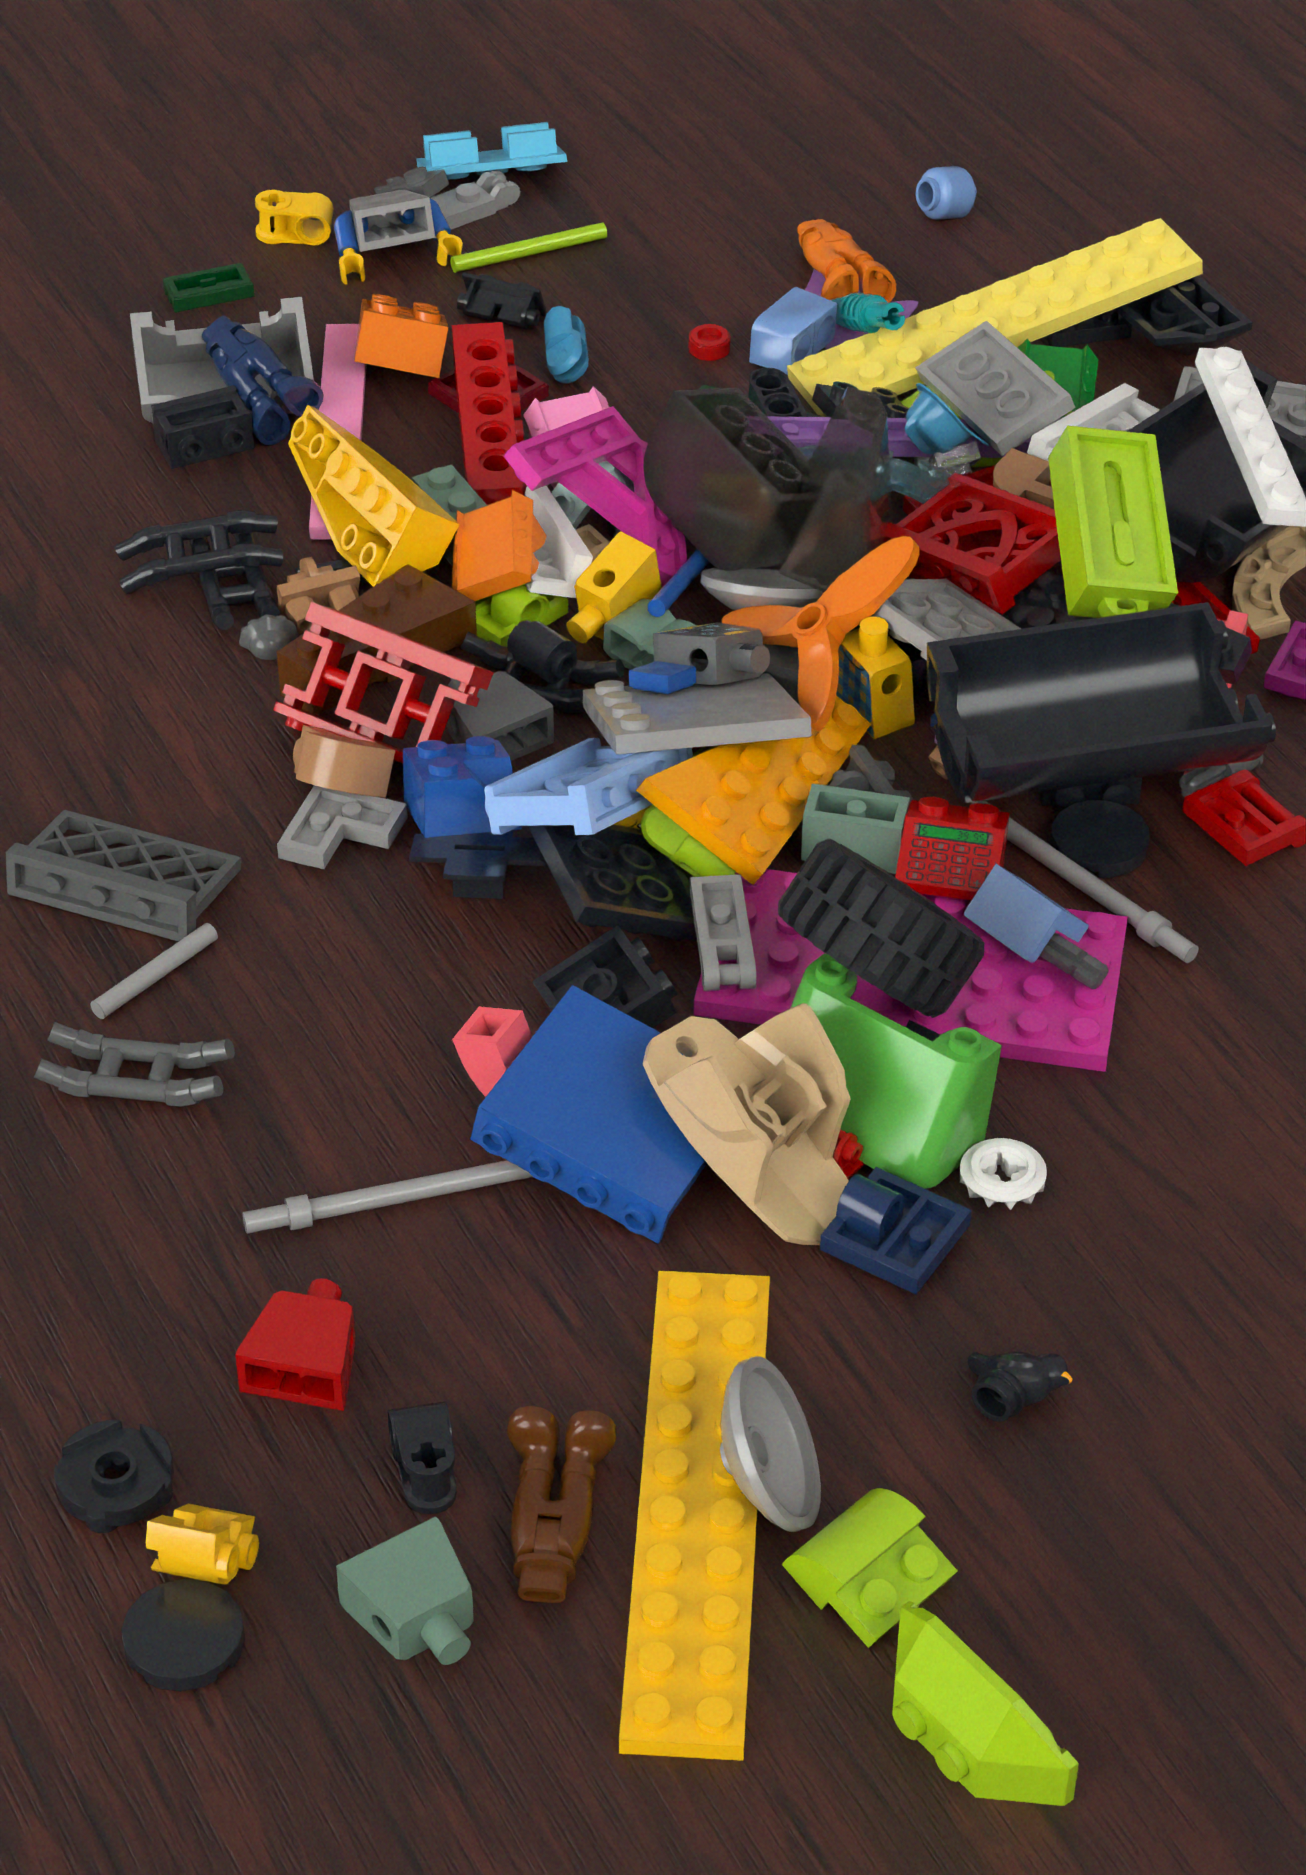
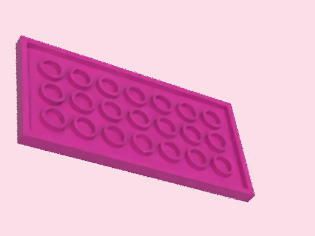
M766 869L754 885L741 876L756 966V988L740 989L739 984L720 985L719 991H703L701 973L694 998V1016L762 1025L778 1014L790 1009L806 968L824 954L823 951L814 946L808 939L802 937L778 915V902L797 873ZM921 894L972 930L985 943L984 957L946 1013L935 1018L923 1015L918 1010L906 1006L901 1001L894 999L857 975L856 991L850 998L902 1026H906L908 1021L912 1020L939 1034L955 1028L967 1027L1002 1045L1001 1058L1106 1072L1128 916L1065 908L1088 924L1089 927L1079 942L1072 940L1057 930L1055 933L1108 967V975L1103 980L1101 986L1097 989H1091L1041 956L1035 962L1030 963L964 916V911L971 900ZM736 960L718 961L719 965L737 964Z

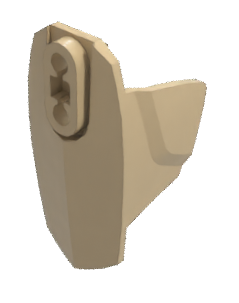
M806 1003L792 1007L766 1021L740 1039L717 1020L694 1016L653 1037L646 1047L643 1060L644 1069L666 1111L689 1143L735 1194L785 1242L801 1245H820L821 1234L836 1217L840 1196L849 1182L833 1158V1153L851 1098L846 1088L845 1070L812 1008Z

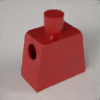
M323 1278L315 1279L311 1282L306 1295L283 1290L273 1294L236 1351L239 1392L344 1411L356 1336L353 1306L348 1302L340 1301L342 1290L335 1282Z

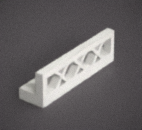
M527 486L524 496L533 500V515L547 537L544 545L533 553L539 562V566L532 576L531 582L526 583L525 586L530 593L576 598L574 588L576 580L592 563L593 556L548 487L543 486L531 491Z

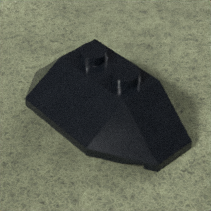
M1199 276L1114 309L1155 346L1188 356L1197 354L1199 348H1213L1223 345L1252 330L1253 324L1250 319Z

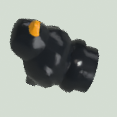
M973 1352L969 1355L967 1361L969 1368L979 1376L976 1385L972 1389L973 1402L985 1417L997 1422L1005 1421L1009 1417L1017 1415L1022 1411L1023 1407L1042 1401L1048 1396L1050 1391L1072 1382V1377L1068 1373L1065 1360L1055 1353L1034 1356L1025 1352H1008L988 1356Z

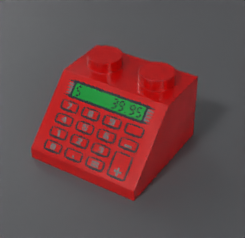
M923 797L919 801L911 800L905 817L895 878L904 882L919 894L972 901L995 864L1004 868L1010 813L1000 812L996 806L985 803H975L969 807L949 805L947 800L939 797Z

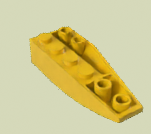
M307 405L302 416L293 425L288 445L336 550L352 566L356 565L358 572L373 587L407 564L421 572L438 565L460 524L426 492L380 454L315 407Z

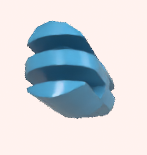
M563 306L553 307L546 314L544 320L547 368L555 380L568 384L576 381L587 370L589 358L584 323L579 317L571 316L569 308Z

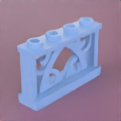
M588 738L487 785L484 790L486 797L485 810L489 817L491 832L494 835L505 834L519 826L574 825L575 835H593L653 805L638 793L636 789L645 778L692 758V748L616 755L611 746H601L599 738Z

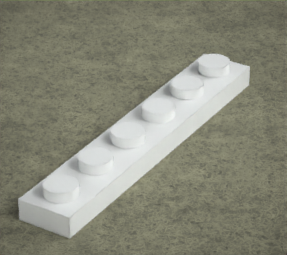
M1219 347L1217 349L1199 348L1195 360L1196 367L1262 523L1306 527V497L1242 351L1229 347Z

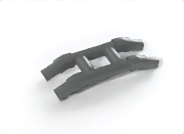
M54 1022L47 1041L71 1050L72 1054L85 1059L101 1060L97 1073L92 1074L89 1071H80L70 1066L63 1067L41 1058L34 1078L58 1087L59 1091L77 1097L89 1098L91 1095L164 1102L168 1106L183 1107L197 1104L200 1100L222 1096L223 1083L217 1075L196 1080L194 1078L171 1080L170 1077L174 1065H178V1068L183 1069L208 1067L214 1062L232 1059L235 1049L229 1038L212 1042L201 1041L196 1043L181 1042L180 1044L108 1038L105 1035L93 1034L82 1029L78 1031ZM123 1060L153 1063L148 1080L118 1077Z

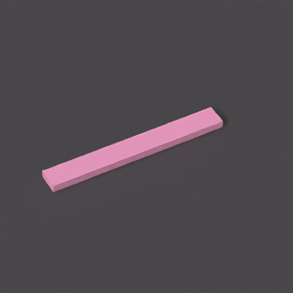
M326 324L321 389L324 396L319 411L362 441L367 364L354 362L359 324ZM311 496L310 539L332 540Z

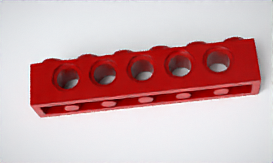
M503 322L452 325L453 362L465 480L486 505L511 497L512 490L525 495L527 485L518 479L514 469L503 457L512 445L524 441L523 421L514 420L521 419L519 392H515L518 391L516 365H514L513 339H505Z

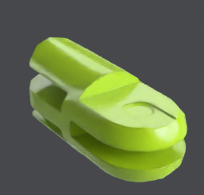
M651 805L644 812L641 820V830L644 838L651 846L663 853L693 877L735 875L736 871L656 806Z

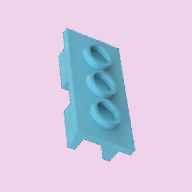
M548 122L501 127L503 149L478 152L477 138L471 137L470 130L423 135L425 158H417L416 161L417 167H426L427 171L444 169L447 179L450 180L468 177L470 172H477L478 175H482L488 171L492 172V170L506 173L508 168H515L518 171L540 170L546 168L547 164L567 162V155L556 144L555 129H549Z

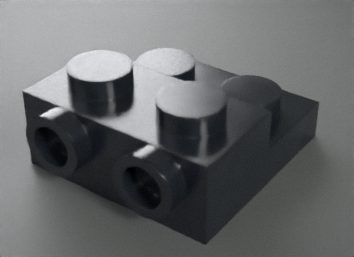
M619 925L532 981L551 1011H553L569 988L574 985L651 1028L656 1027L677 1013L671 1002V999L678 995L674 986L662 969L654 974L651 972L649 966L655 963L641 939L637 937L630 942Z

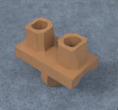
M306 557L300 559V573L287 576L288 583L277 585V607L280 615L286 617L287 620L293 621L298 634H303L305 630H310L312 622L305 620L311 602L340 610L359 597L360 574L356 565L333 571L331 565L317 568L314 559Z

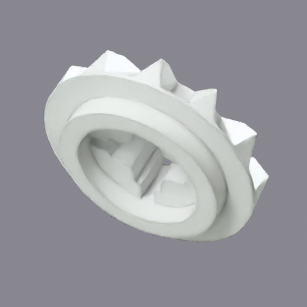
M1007 1138L988 1139L973 1145L962 1157L960 1163V1183L967 1185L969 1198L983 1197L988 1208L995 1202H1004L1010 1210L1017 1201L1031 1204L1035 1194L1044 1191L1047 1176L1046 1164L1035 1149L1023 1142ZM997 1165H1001V1169L1005 1171L1006 1176L1011 1177L1009 1182L1001 1181L1000 1177L995 1175Z

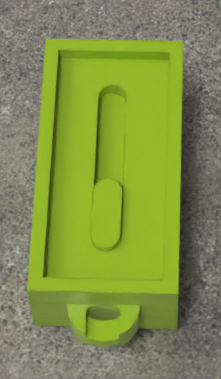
M1067 425L1050 453L1048 461L1068 615L1101 618L1168 608L1178 594L1156 436L1154 434Z

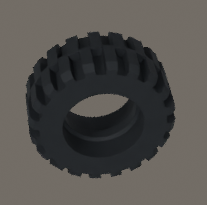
M826 839L816 844L778 902V915L802 937L808 939L814 946L827 953L835 961L850 969L868 983L928 1017L935 1018L946 1013L984 957L985 943L972 930L904 882L832 839Z

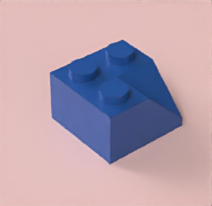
M475 736L466 739V743L446 744L443 741L427 740L418 743L417 747L403 748L404 803L407 804L409 813L425 838L491 832L489 817L485 810V787L513 774L510 756L499 740L486 736ZM519 826L513 830H522V826Z

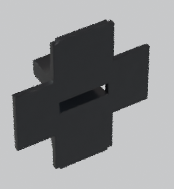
M514 830L494 835L492 832L429 838H425L423 834H415L409 855V862L446 863L443 879L453 880V897L503 899L507 865L545 866L546 864L535 839L513 837Z

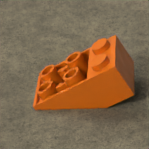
M372 294L371 300L362 299L354 362L439 378L448 333L445 315L439 314L438 306L414 302L413 308L398 306L397 298L381 294Z

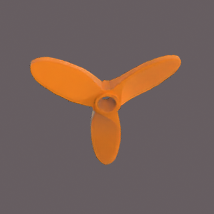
M907 536L893 538L881 544L839 575L817 602L810 603L804 607L798 608L781 605L751 606L732 611L722 618V623L760 629L763 634V644L798 648L799 705L811 717V728L814 731H820L825 727L834 708L839 681L838 650L845 634L857 627L863 619L871 617L900 587L917 563L919 546L911 537Z

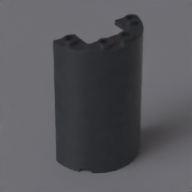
M1246 361L1264 404L1268 408L1278 379ZM1204 383L1126 431L1154 434L1156 436L1176 582L1195 583L1214 578L1289 527L1262 523ZM1272 420L1306 497V440Z
M1209 602L927 642L929 700L935 701V714L938 719V724L934 725L935 736L948 780L955 794L964 803L1253 761L1262 756L1269 742H1274L1276 737L1275 722L1270 712L1265 713L1256 694L1246 695L1244 715L1242 716L1238 708L1235 690L1227 687L1219 671L1221 650L1226 649L1228 644L1227 629L1222 620H1217Z

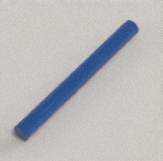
M706 539L648 603V611L652 616H662L719 552L717 541Z

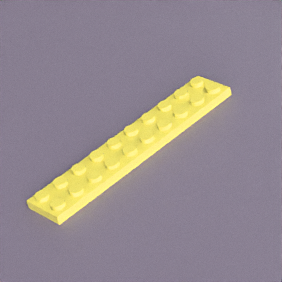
M1159 218L1116 236L1108 237L1086 248L1072 251L1068 255L1053 261L1034 266L1030 270L1015 276L996 281L992 285L966 295H961L939 306L923 310L916 315L906 318L904 325L898 330L880 328L875 333H868L855 339L847 340L840 345L817 354L809 355L802 360L794 362L792 365H787L788 378L817 415L827 417L812 400L816 384L832 386L833 382L840 381L854 385L858 390L871 392L872 388L881 387L900 395L917 388V383L925 385L921 381L915 367L986 320L1018 348L1027 338L1030 342H1033L1203 274L1202 259Z

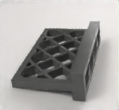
M63 810L28 846L15 842L6 851L7 894L175 941H180L196 930V919L241 870V857L68 810ZM68 829L85 833L68 837L63 836ZM122 843L130 846L108 849L106 845ZM94 847L97 850L96 852L74 855L72 852ZM161 855L174 857L158 861H153L151 859V857ZM138 859L141 862V864H135L124 867H119L117 865V863L133 861ZM211 867L218 870L197 873L195 869ZM184 872L186 875L165 880L162 875Z

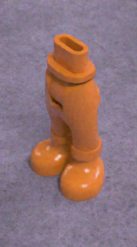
M823 219L805 221L799 224L797 233L799 234V243L803 249L804 256L808 263L815 270L822 273L826 279L821 290V297L832 300L860 291V293L884 297L888 303L892 301L897 291L893 275L885 266L874 261L868 252L863 251L852 239L850 233L840 229L838 225L826 222Z

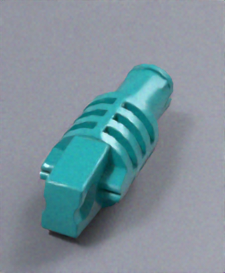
M850 293L849 295L831 300L837 303L836 324L852 331L875 333L880 328L898 330L905 323V315L898 314L904 311L902 305L897 302L888 303L884 297L879 295Z

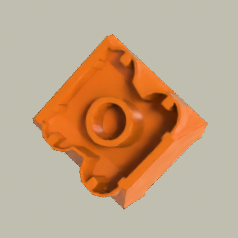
M512 490V496L465 514L457 510L455 520L460 525L454 534L452 589L477 601L531 582V578L539 566V562L533 553L544 545L547 537L533 515L532 499Z

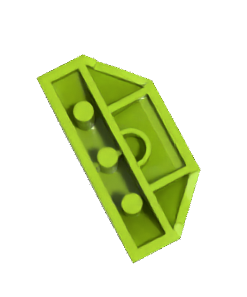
M911 1601L901 1606L892 1710L894 1721L900 1731L911 1740L917 1739L934 1756L942 1773L951 1781H959L975 1798L1065 1806L1074 1800L1079 1763L1065 1748L1061 1749L1057 1745L1051 1731L1027 1703L936 1615L924 1608H918Z

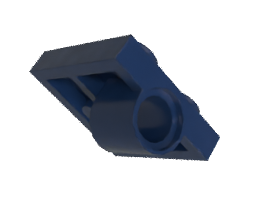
M875 1167L867 1178L859 1174L854 1175L845 1186L837 1205L836 1217L821 1234L820 1250L917 1294L970 1226L971 1210Z

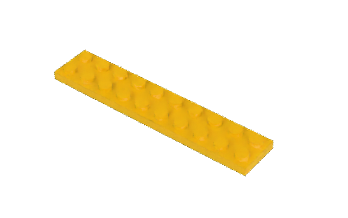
M676 1271L658 1272L619 1733V1754L744 1761L757 1508L742 1493L734 1477L727 1472L723 1465L720 1454V1445L722 1443L721 1414L726 1385L735 1366L740 1361L755 1356L766 1359L770 1276Z

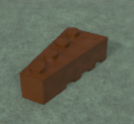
M409 564L338 610L442 652L455 647L460 648L468 631L477 635L476 602ZM332 630L328 637L345 644L337 668L349 673L358 651L376 657L379 650ZM304 634L277 651L280 696L284 698L286 694L282 693L285 684L304 690L307 689L322 649L319 645L303 640ZM374 668L368 684L385 681L391 683L400 678ZM330 686L323 707L304 702L302 709L318 714L337 706L343 691Z

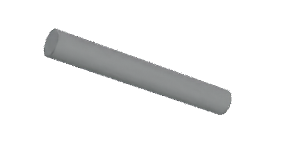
M204 923L93 1000L90 1005L94 1014L98 1018L104 1019L216 941L218 934L215 928L209 923Z

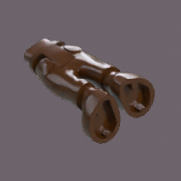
M525 1406L516 1409L511 1414L507 1426V1435L512 1446L524 1459L520 1465V1483L515 1495L511 1518V1543L516 1559L514 1561L513 1574L519 1579L518 1596L521 1599L533 1602L560 1603L566 1598L567 1584L576 1579V1564L583 1553L589 1537L593 1514V1489L597 1472L594 1466L607 1457L616 1442V1425L608 1415L599 1411H579L571 1416L566 1427L565 1464L561 1471L559 1500L551 1501V1487L555 1475L554 1462L557 1457L560 1440L559 1425L555 1416L550 1411L537 1406Z

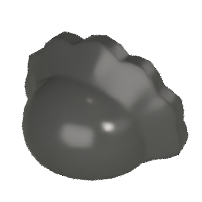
M266 614L259 619L250 620L247 626L241 628L239 644L250 650L257 658L274 660L277 659V651L298 638L299 634L293 621L287 620L283 615L275 617Z

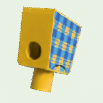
M867 617L860 622L859 629L845 634L844 640L839 646V681L836 695L847 704L855 707L860 715L871 723L867 733L873 739H877L914 725L912 665L909 656L888 636L887 621L880 617Z

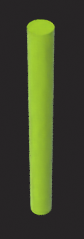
M601 222L452 256L450 263L454 273L605 239L607 238V229L605 224Z

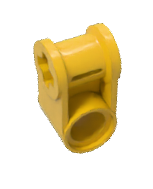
M266 190L256 195L255 207L259 211L256 237L260 241L267 244L291 243L314 246L326 242L330 237L334 208L327 196L316 192L297 193L280 190Z

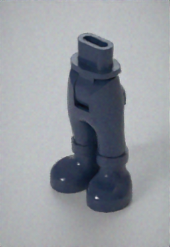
M221 316L203 331L202 340L207 344L206 352L213 358L216 370L227 387L234 385L248 410L252 411L253 434L261 443L274 445L281 442L288 435L291 424L286 412L276 401L269 397L265 388L255 379L257 375L260 374L265 379L267 385L276 391L282 402L295 415L302 416L307 405L315 407L317 410L320 408L324 396L320 386L310 378L292 376V372L280 361L273 349L260 337L247 331L240 322H232L229 317Z

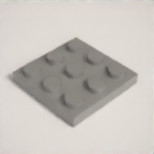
M905 579L900 587L871 616L886 620L890 629L889 634L893 638L905 643H911L921 650V657L927 660V642L1021 629L947 579Z

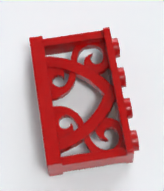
M954 473L948 478V486L896 525L887 521L874 531L879 546L901 536L911 537L919 546V557L915 567L908 575L909 577L914 579H947L1002 615L1016 605L1013 597L1061 560L1055 509L958 473ZM1002 529L999 547H982L968 552L960 550L961 542L959 537L981 531Z

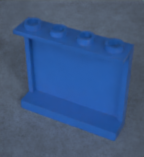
M574 985L569 988L479 1105L470 1140L481 1145L487 1152L508 1160L529 1172L534 1178L555 1186L576 1198L584 1206L600 1211L623 1224L631 1232L643 1235L657 1244L662 1240L670 1216L707 1165V1162L689 1143L666 1111L644 1069L643 1060L646 1047L650 1040L659 1035L660 1032Z

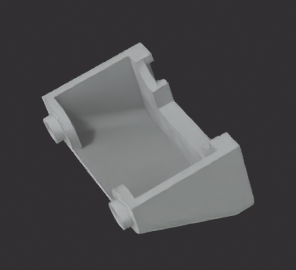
M302 297L280 299L281 309L276 315L269 317L268 311L259 312L260 323L242 324L247 331L260 337L273 349L280 361L292 372V376H303L314 380ZM151 311L130 313L142 415L145 420L153 423L151 405L227 387L216 370L213 358L206 352L207 344L202 340V333L206 328L175 331L174 320L165 321L166 327H162L154 323ZM260 374L257 375L255 379L265 388L269 397L276 401L286 413L294 414L282 402L276 391L267 385L265 379Z

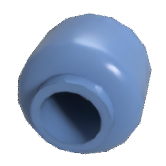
M959 166L928 169L918 182L915 194L919 207L927 217L933 220H945L965 217L974 205L977 191L973 178L966 169Z

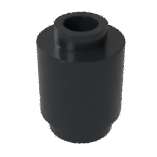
M525 620L517 624L509 635L507 649L512 654L514 661L548 683H557L570 676L577 664V647L575 643L539 621L531 622Z

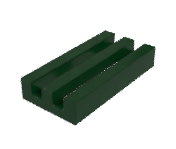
M242 263L163 279L164 292L168 295V300L172 304L175 313L255 297L254 284Z

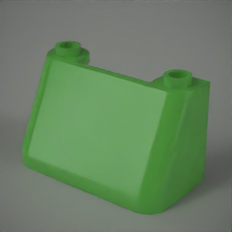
M824 953L806 968L790 1008L802 1003H806L812 1008L845 1070L846 1088L851 1100L844 1116L841 1130L846 1133L851 1132L857 1136V1142L863 1145V1151L858 1160L873 1169L878 1167L924 1189L932 1188L941 1183L960 1166L962 1157L969 1148L985 1140L1002 1045L967 1027L949 1030L941 1034L934 1041L913 1032L851 999L850 997L856 991L857 974Z

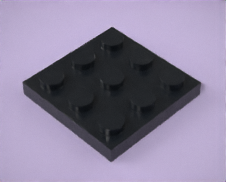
M613 824L593 835H575L574 825L528 826L576 922L589 927L604 926L614 928L619 925L621 929L632 934L647 933L666 936L676 941L683 939L697 941L690 896V882L681 867L647 842L641 829Z

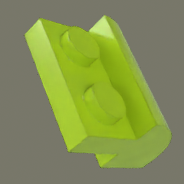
M883 1488L870 1490L782 1563V1566L820 1610L830 1603L868 1648L899 1623L901 1606L909 1601L919 1606L958 1572L918 1526L926 1516L903 1496Z

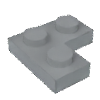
M314 785L277 843L278 858L325 869L343 838L389 849L407 820V804Z

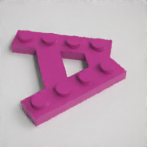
M614 406L516 443L503 456L514 469L518 479L525 483L531 491L558 481L621 532L656 549L661 587L687 561L677 456L641 440ZM608 461L634 482V492L599 464Z

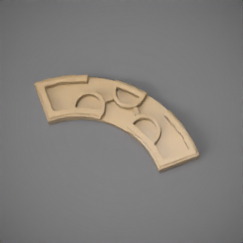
M1289 526L1256 549L1251 555L1243 558L1237 569L1232 592V611L1248 614L1247 626L1260 637V640L1289 633L1291 619L1281 604L1279 593L1284 583L1294 573L1306 566V527Z

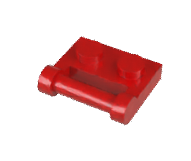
M1241 770L1185 796L1182 811L1245 866L1289 845L1298 848L1306 844V818L1302 815L1295 816L1259 786L1260 780L1249 770Z

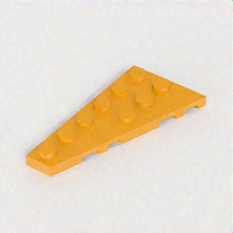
M836 695L834 708L827 724L820 731H814L811 728L812 737L719 745L645 778L636 791L734 871L741 874L750 884L754 885L802 821L812 783L828 785L833 774L839 770L849 756L851 746L857 745L871 723L860 715L855 707L847 704Z

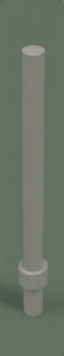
M979 801V802H973V803H972V804H975V803H985V804H989V803L986 802V801ZM1009 817L1008 841L1114 914L1128 916L1127 923L1137 929V936L1153 947L1161 945L1185 963H1190L1196 957L1199 950L1198 946L1173 930L1172 923L1156 911H1145Z
M505 1160L309 1199L307 1194L284 1199V1204L242 1212L246 1234L288 1225L290 1230L312 1227L314 1220L533 1176L526 1170Z

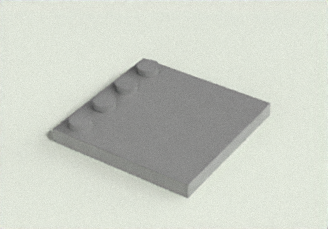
M764 673L758 678L719 685L693 684V686L670 694L633 689V687L624 686V682L617 680L601 681L595 684V689L583 690L584 710L616 755L812 737L811 717L769 673Z

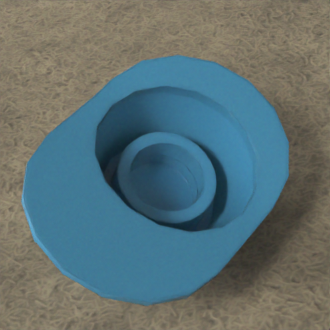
M921 383L916 384L920 393L907 411V423L904 429L907 436L919 450L925 454H946L971 437H976L988 447L991 446L965 427L957 415L929 388Z

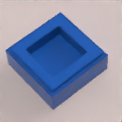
M655 661L629 670V687L637 690L670 694L693 686L696 683L695 666Z

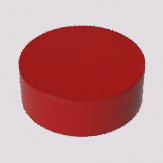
M715 324L697 326L689 333V352L692 356L701 360L713 361L722 359L730 352V333L722 326Z

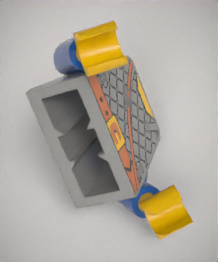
M397 190L349 200L350 210L340 214L334 223L338 252L341 256L339 259L340 275L344 284H347L346 275L352 272L360 274L361 282L365 280L364 260L358 254L359 251H368L433 238L438 241L436 260L441 266L447 265L448 255L456 256L462 253V240L450 234L451 229L437 202L428 196L407 190Z

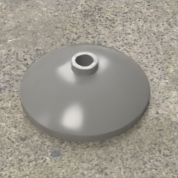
M755 567L711 568L701 573V583L705 589L725 606L733 610L764 605L801 608L810 603L817 602L835 581L834 579L816 574Z
M759 1356L742 1360L735 1366L725 1389L721 1414L722 1443L720 1445L723 1465L727 1472L734 1477L746 1498L770 1522L789 1532L809 1528L814 1524L819 1513L821 1482L817 1455L806 1418L787 1380L770 1361Z

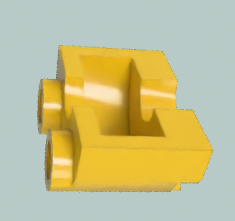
M186 1504L174 1509L173 1517L161 1515L147 1521L146 1549L158 1551V1559H155L151 1566L152 1571L227 1585L236 1576L239 1568L251 1570L255 1563L259 1548V1538L256 1534H252L255 1516Z

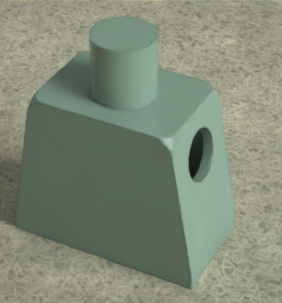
M436 1516L336 1565L339 1603L396 1659L407 1660L430 1648L441 1664L449 1665L460 1660L468 1652L471 1642L463 1631L468 1629L474 1622L472 1590L445 1530Z

